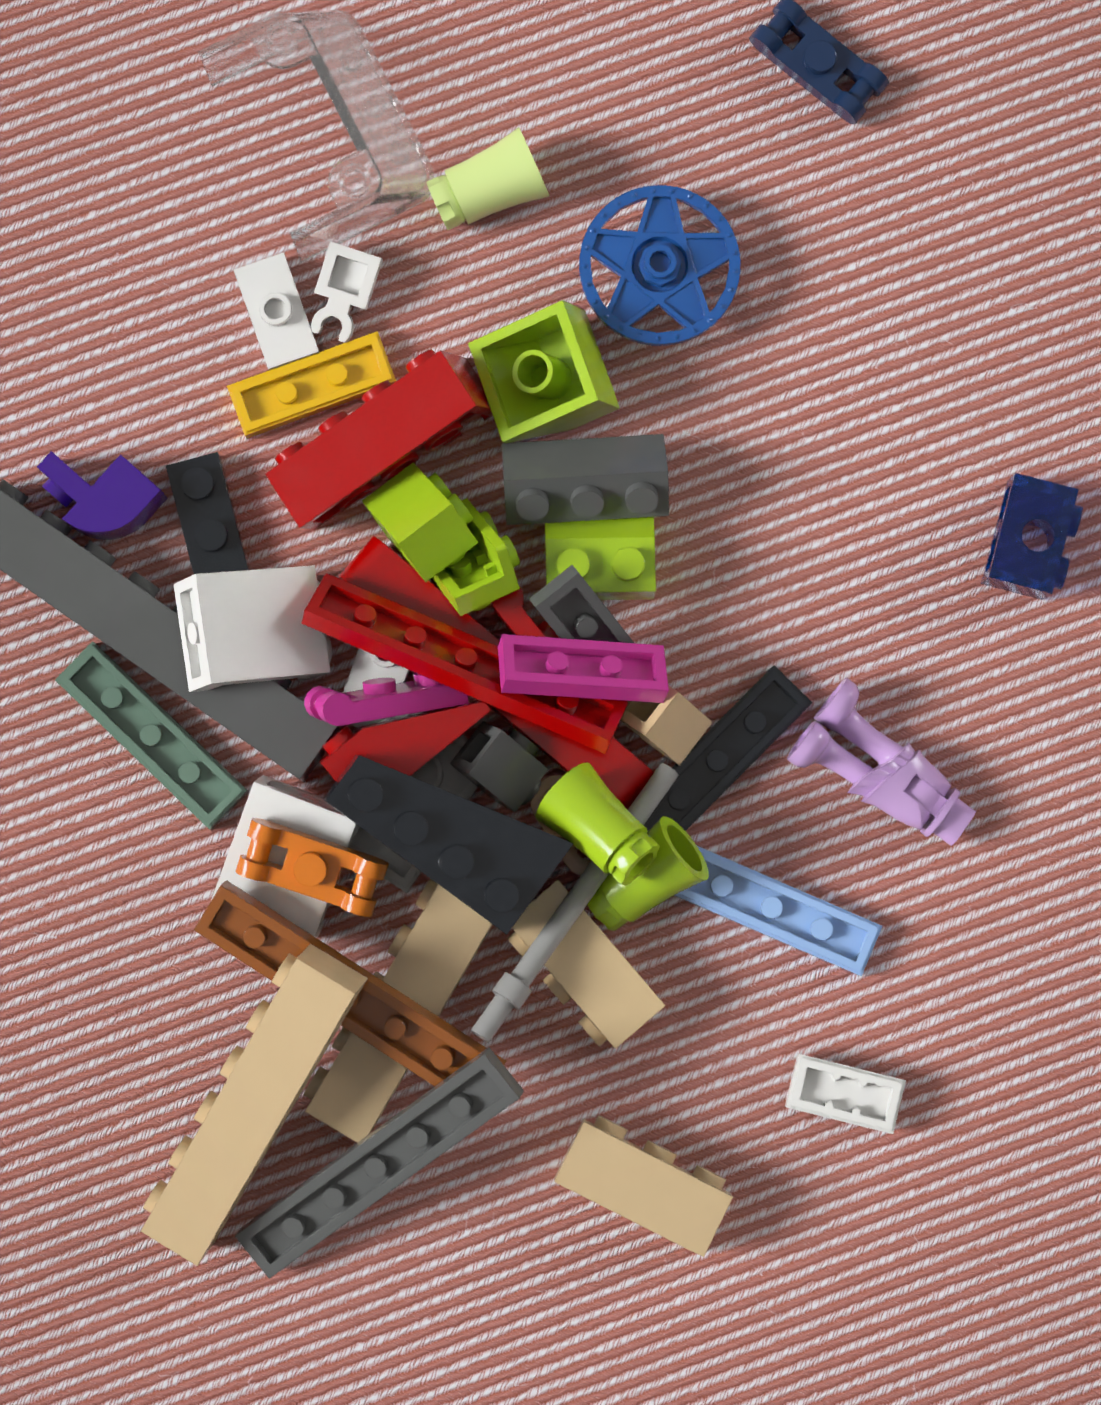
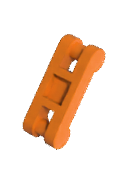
M252 818L247 836L251 838L247 854L240 855L235 870L237 874L339 906L359 916L372 917L377 903V899L373 897L377 881H382L385 878L389 866L388 862L271 821ZM272 845L288 849L283 866L268 861ZM342 868L357 873L352 889L337 884Z

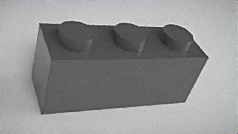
M664 434L502 443L506 525L669 516L668 465Z

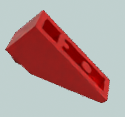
M479 700L469 704L365 725L354 733L346 726L322 745L328 754L320 760V763L335 781H337L355 755L363 756L411 776L488 714L491 709L485 702Z

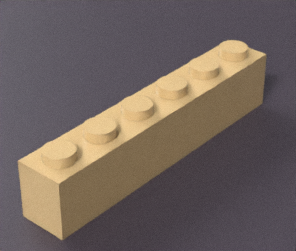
M430 879L415 904L423 909V912L413 929L403 924L393 940L388 953L396 958L386 975L383 976L377 971L374 975L439 1017L490 931L492 924ZM342 1027L332 1044V1048L340 1052L329 1071L321 1066L318 1068L303 1094L311 1099L305 1112L358 1143L372 1132L408 1069Z
M311 943L297 958L288 954L272 980L273 984L280 987L271 1004L262 1000L246 1026L247 1030L254 1033L246 1048L243 1049L237 1045L220 1071V1075L227 1078L219 1095L211 1090L198 1109L194 1120L202 1125L194 1139L185 1135L170 1158L168 1164L176 1168L170 1181L167 1184L160 1180L146 1200L143 1209L151 1214L141 1230L142 1233L194 1265H199L214 1245L367 981V977Z

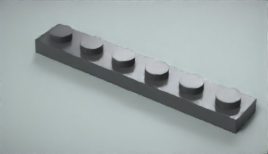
M488 1047L241 1227L235 1235L236 1239L270 1279L520 1099L524 1090L490 1047Z

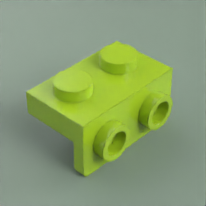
M467 498L461 501L474 518L473 521L467 524V527L478 541V544L468 550L457 564L444 568L431 578L460 616L471 611L486 608L493 601L520 589L514 572V567L520 565V560L512 541L507 535L499 537L497 528L487 511L479 513Z

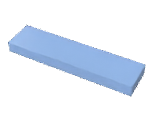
M697 846L707 864L709 878L674 896L858 976H862L883 927L882 925Z

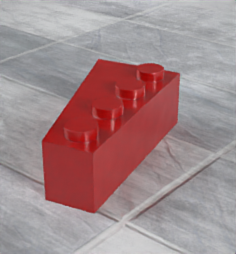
M432 349L421 353L406 365L405 368L409 373L392 385L389 380L377 384L362 396L365 404L349 415L345 411L333 415L318 427L321 435L305 446L303 442H297L275 457L278 465L265 473L299 528L316 529L374 492L376 487L372 480L376 477L381 476L383 481H387L414 462L416 465V462L419 460L416 452L425 447L427 451H430L441 445L445 447L461 437V430L463 429L461 423L475 414H480L484 421L493 416L481 380L467 358L441 350L435 354Z

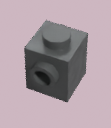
M484 721L481 722L450 762V765L495 802L513 812H516L521 805L527 804L535 797L541 787L542 777L549 770L534 757L539 748L529 739L514 729L507 735L503 730Z

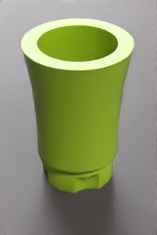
M588 762L577 765L563 775L547 792L536 811L535 817L539 822L573 843L577 849L585 854L604 873H610L624 886L632 883L638 876L643 874L657 858L660 845L647 835V828L624 807Z
M663 816L647 832V835L653 838L660 845V848L657 852V858L643 874L638 876L632 883L624 886L609 873L587 904L596 919L600 920L608 930L615 931L628 921L634 922L667 899L709 878L707 864L697 845L673 819Z

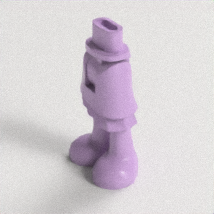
M846 677L814 716L816 721L812 722L803 731L786 759L797 767L805 768L816 763L832 770L853 784L847 793L864 796L861 802L873 805L894 819L908 826L920 829V832L925 837L934 833L952 846L968 826L976 811L958 799L961 792L955 787L950 789L951 784L946 777L923 756L920 750L915 752L909 742L905 746L894 742L876 730L857 712L855 706L859 698V689L854 682ZM823 726L840 734L878 762V766L872 768L848 752L832 739L830 733Z

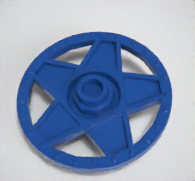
M653 185L633 189L609 202L596 215L588 227L579 257L582 289L587 302L596 316L618 335L633 342L651 346H668L683 343L700 336L713 327L729 308L735 296L740 277L741 260L738 243L731 226L722 213L698 194L667 185ZM647 200L637 232L602 229L620 210ZM677 201L701 212L717 228L719 233H684ZM591 257L620 276L608 308L602 303L593 284ZM729 261L725 289L715 307L709 311L698 279ZM659 306L684 329L656 333L636 329L631 326Z

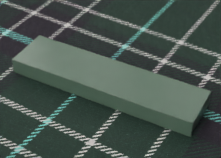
M92 641L55 679L63 689L209 830H212L249 792L95 642Z

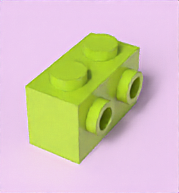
M414 462L362 500V503L387 538L425 582L444 568L457 564L468 550L478 544V541L467 527V524L473 521L474 518L464 503L455 493L452 494L436 472L427 478Z

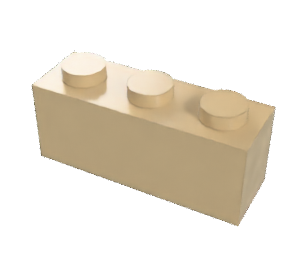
M559 880L533 900L512 927L515 932L507 939L522 957L569 893ZM584 910L544 965L550 972L543 979L544 983L563 1005L571 998L586 1014L578 1023L599 1047L608 1040L616 1049L665 1007L660 998Z
M598 1115L594 1124L583 1119L554 1177V1182L704 1257L733 1198L730 1192L722 1189L726 1179L699 1165L696 1166L693 1174L674 1165L673 1162L677 1154L647 1140L644 1148L625 1140L624 1137L628 1130Z

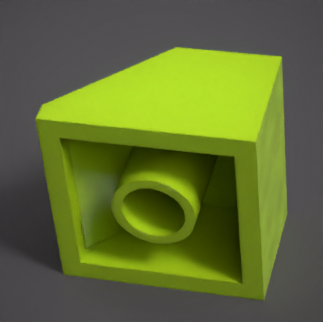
M561 300L468 343L503 443L507 444L572 430L620 409L586 311L571 303Z
M654 517L545 523L546 585L569 566L573 565L600 600L654 599L656 593Z

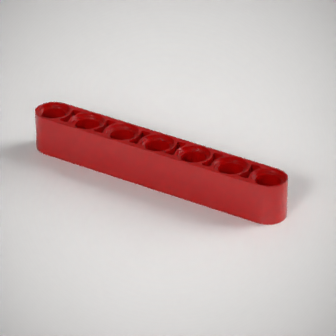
M375 536L371 537L338 576L344 581L491 644L499 645L500 641L469 614L460 616L437 587L430 581L425 582L410 564ZM487 704L564 771L568 772L582 763H590L608 789L627 810L654 773L614 737L606 754Z

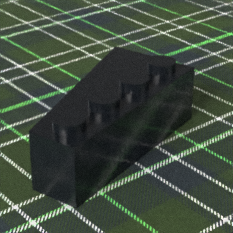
M360 755L354 756L323 798L333 808L505 934L509 933L573 845L569 841Z

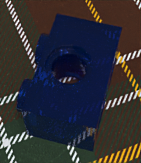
M1015 473L1006 483L981 584L1040 600L1049 597L1053 593L1054 588L1061 590L1070 563L1069 558L1062 556L1067 536L1075 537L1083 512L1082 506L1075 505L1079 489ZM1025 526H1037L1044 531L1047 537V546L1044 551H1033L1024 544L1022 531Z

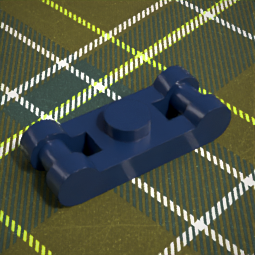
M780 0L773 8L774 17L766 26L760 24L749 37L750 42L759 52L838 116L850 124H856L866 112L864 105L872 96L878 97L889 85L888 78L877 67L864 62L807 16L803 8L794 0ZM789 30L801 38V41L793 50L782 41ZM844 74L855 82L848 92L842 91L836 86Z

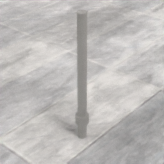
M661 763L628 811L644 825L678 778V773L670 766ZM592 861L589 863L512 973L505 972L493 988L494 998L471 1029L476 1036L489 1043L513 1008L520 1010L532 993V990L529 988L530 984L609 873H604Z

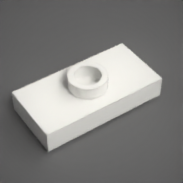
M284 252L233 270L268 370L319 353Z
M797 1053L785 1107L893 1134L906 1080Z

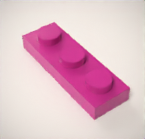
M502 634L498 645L501 693L664 703L669 691L664 645Z

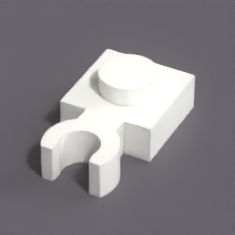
M330 241L314 293L329 299L326 307L318 310L312 319L311 330L313 333L321 334L325 320L330 317H336L342 324L338 341L346 343L350 340L354 331L353 319L350 316L351 308L355 306L365 310L368 309L383 261L382 258Z

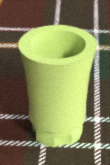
M519 127L494 145L444 170L446 175L435 177L426 182L447 230L461 225L465 220L469 225L507 208L549 197L547 188Z

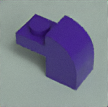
M52 451L37 466L48 477V480L42 485L46 491L64 507H67L73 500L76 502L62 519L79 533L94 539L112 540L132 534L141 528L168 499L161 489L121 454L92 486Z

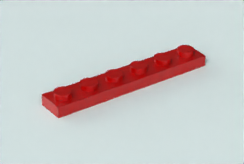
M328 573L324 575L304 610L301 623L604 754L607 752L628 704L625 700L501 693L498 646Z

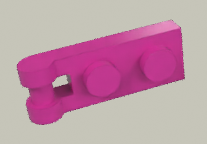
M414 673V681L396 684L395 678L369 679L362 682V690L344 693L334 691L325 686H317L307 693L304 701L305 709L310 716L334 726L469 704L468 695L418 673Z

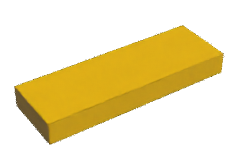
M376 331L228 385L227 388L244 435L248 439L361 398L377 384L389 380L392 385L396 382L379 333Z

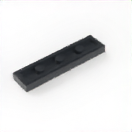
M773 665L697 742L680 766L675 764L672 767L679 776L644 824L647 832L663 816L673 819L686 831L813 702Z

